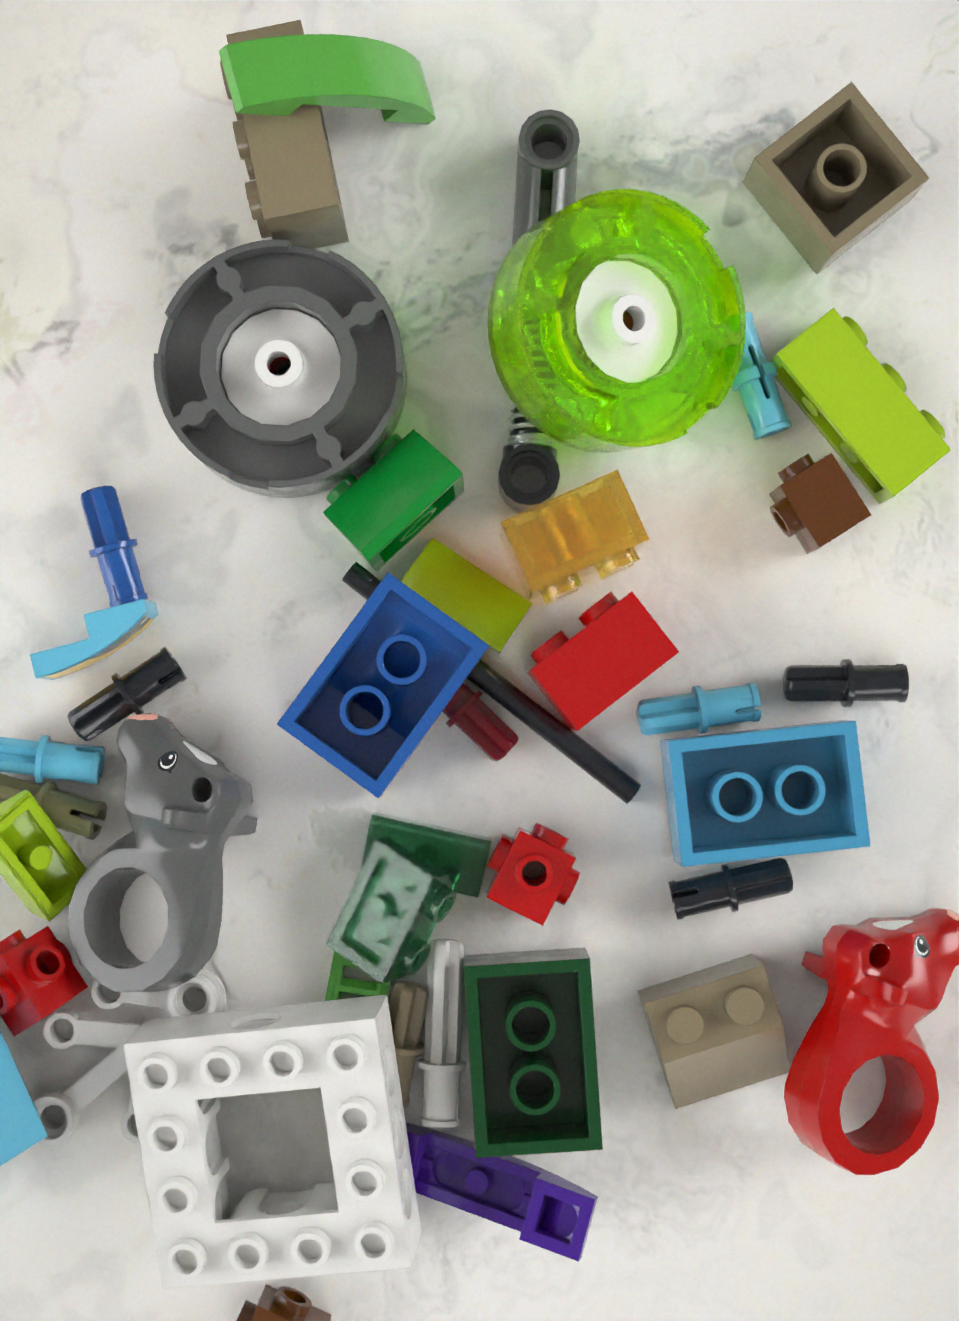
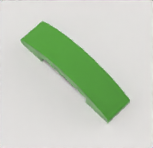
M302 34L247 40L227 44L219 50L236 113L289 116L302 104L381 109L384 121L429 124L436 119L420 62L408 51L393 44L350 35Z

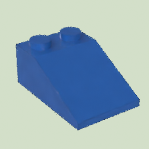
M388 572L278 721L277 725L375 797L380 798L486 652L489 645Z

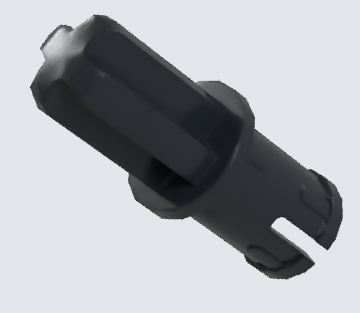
M163 647L160 649V652L122 677L115 673L111 676L112 684L69 711L67 717L76 734L85 741H91L133 712L136 715L143 714V706L179 682L185 681L187 677L175 658L171 657L170 651Z
M843 659L840 665H790L786 667L784 672L783 692L785 698L789 701H840L842 707H851L853 701L905 702L909 692V675L907 666L904 664L853 665L851 659Z
M783 858L729 869L727 864H723L720 866V872L676 882L674 880L668 882L677 920L730 907L732 912L739 911L738 905L788 894L793 890L792 873L787 861Z

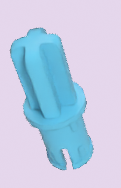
M755 683L703 691L698 685L692 687L691 693L643 699L638 702L636 713L638 726L644 735L697 729L699 734H705L708 731V727L760 721L761 711L754 707L761 706Z
M42 735L39 741L0 737V772L34 775L36 783H44L46 779H62L90 783L92 785L100 784L105 760L104 746L51 741L48 735Z

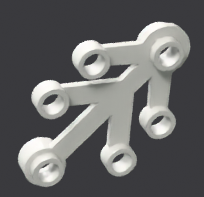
M202 968L194 978L176 988L157 992H121L120 997L116 1000H110L103 995L101 990L102 984L96 979L93 981L90 989L93 1002L102 1009H115L123 1003L164 1008L152 1019L223 1012L226 1004V991L222 981L215 973L205 968ZM198 987L205 992V1006L193 1007L188 1003L186 999L188 988ZM61 1009L46 1020L43 1034L47 1043L54 1048L66 1049L74 1044L113 1047L116 1049L65 1092L49 1091L34 1101L37 1113L48 1135L39 1141L38 1144L54 1146L67 1139L79 1123V1111L128 1071L123 1044L142 1024L83 1019L80 1013L73 1009ZM57 1019H66L71 1022L74 1028L72 1038L64 1039L56 1033L55 1023ZM130 1089L129 1109L122 1117L121 1130L126 1139L133 1143H139L137 1130L133 1127L131 1121L134 1108ZM57 1105L63 1109L65 1113V1122L63 1124H54L48 1119V1106Z

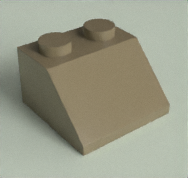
M752 954L637 991L675 1109L789 1073L790 1062L783 1022L764 964Z

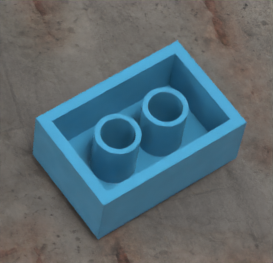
M839 720L660 740L673 860L680 866L870 847L856 721Z

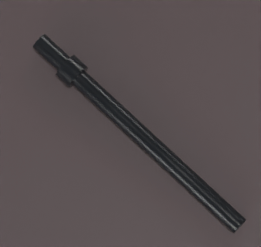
M358 562L351 566L342 579L344 583L366 600L369 599L381 582L380 579ZM482 659L478 661L467 677L469 681L623 802L628 804L641 787L640 783Z

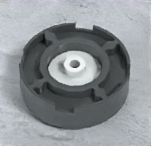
M283 239L261 240L229 249L203 264L189 276L170 301L165 311L168 318L161 335L158 354L154 353V381L158 399L170 427L179 440L206 467L228 483L243 490L270 497L291 498L322 493L335 488L349 475L353 474L356 476L373 462L371 458L376 449L393 435L403 410L407 385L406 361L399 328L389 304L378 287L363 271L341 255L330 250L329 253H325L313 248L291 245L289 240ZM290 367L285 374L276 375L281 368Z

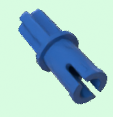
M99 486L83 492L80 500L94 545V549L90 550L89 554L90 557H97L104 584L109 595L110 607L148 599L133 551V547L138 545L137 539H130L116 489L113 486Z

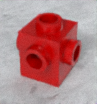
M535 823L531 832L518 826L513 838L502 834L487 864L488 868L496 871L486 891L487 898L543 926L555 901L562 905L566 904L580 875L579 871L572 868L576 857L572 852L564 849L569 839L539 823ZM531 861L541 862L544 865V869L539 876L531 878L522 873L527 863Z
M46 926L27 939L19 929L0 941V1016L14 1037L88 988V985L74 966L68 948L56 939L49 926Z

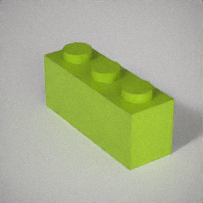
M833 307L773 357L771 361L774 362L778 371L774 378L874 499L881 504L896 496L950 452L951 449L943 440L945 438V431L939 421L928 411L923 409L919 411L904 392L907 390V387L900 374L887 363L880 364L866 347L868 340L861 327L848 316L842 318Z

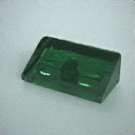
M373 812L369 824L361 872L478 898L492 838Z

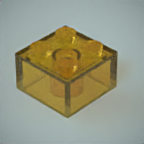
M618 469L502 521L499 537L528 601L542 596L545 605L577 592L578 588L582 586L580 578L597 571L600 579L604 580L634 566V563L640 560L637 552L649 540Z

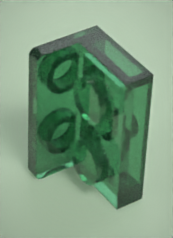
M389 837L375 839L326 945L381 984L415 974L429 956L431 945L427 942L436 923H439L448 915L456 901L457 893L453 889L460 877L461 871L451 865L434 868Z

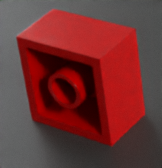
M612 591L578 617L585 627L571 639H568L564 632L560 630L530 655L537 665L527 672L528 676L571 730H580L679 653L632 591L620 601Z

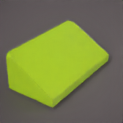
M434 538L430 540L401 580L402 583L487 643L491 649L499 654L533 604Z
M24 790L0 803V875L31 913L50 922L70 904L76 884L87 868L32 794Z

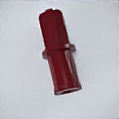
M463 683L443 710V713L449 718L446 724L449 727L455 724L492 761L497 762L503 759L519 740L518 736L480 699L483 693L479 689L474 693Z

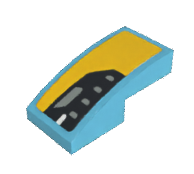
M141 599L84 614L90 639L30 654L35 678L53 680L82 670L112 655L131 642L159 615L156 603Z

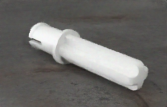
M436 939L430 941L428 945L427 988L429 995L426 1006L424 1059L418 1060V1068L424 1070L420 1124L433 1128H451L460 1125V1071L467 1068V1062L461 1060L464 945L461 941L454 939Z

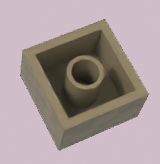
M850 82L757 155L743 180V184L813 271L819 274L908 204L928 181L929 177L856 86Z

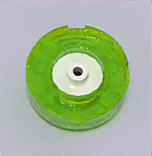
M636 189L601 191L588 195L544 218L526 231L507 253L495 277L488 306L487 327L491 356L501 384L512 403L533 426L545 435L569 447L588 452L610 453L663 444L687 434V429L697 423L708 410L718 408L733 385L743 357L746 337L744 298L734 266H723L714 248L703 235L710 229L690 210L671 199L648 191Z

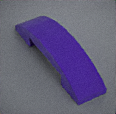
M406 1122L416 1193L520 1231L519 1240L578 1262L581 1260L598 1196L552 1172L514 1156L476 1158L475 1142Z

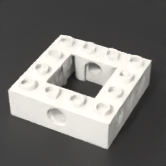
M387 995L147 1019L123 1044L162 1289L407 1269L412 1267L422 1232ZM321 1088L334 1182L316 1183L315 1188L310 1190L270 1193L269 1187L253 1189L240 1198L231 1214L225 1178L230 1165L228 1155L222 1156L216 1114L221 1109L219 1098Z

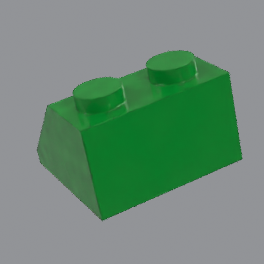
M414 429L403 439L398 433L389 437L374 452L371 459L376 464L360 479H357L353 474L349 475L326 498L331 505L323 514L376 572L464 492L463 473Z

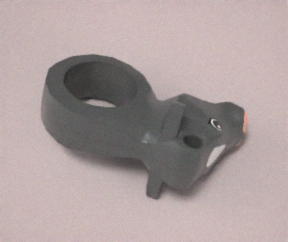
M157 713L131 715L118 729L116 740L118 750L126 764L124 802L133 831L116 840L92 861L78 880L68 908L69 938L80 965L100 984L114 992H157L176 988L194 978L212 958L218 944L222 921V856L224 845L230 836L255 833L258 820L255 817L245 816L253 803L250 783L231 773L221 759L188 741L178 731L171 719ZM148 873L161 887L168 904V927L162 945L150 960L143 962L138 960L125 944L120 930V908L126 891L135 879Z

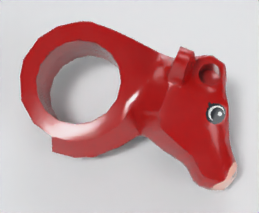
M932 907L911 917L868 918L856 925H834L823 938V956L808 951L804 954L801 965L826 982L828 994L823 1007L808 1029L793 1059L785 1082L784 1100L788 1122L801 1143L839 1168L855 1175H875L899 1168L921 1149L934 1126L939 1101L936 1071L914 1025L939 1006L953 970L959 965V915L951 909ZM881 1057L886 1076L883 1100L874 1116L862 1127L844 1133L840 1118L843 1091L856 1070L868 1060Z

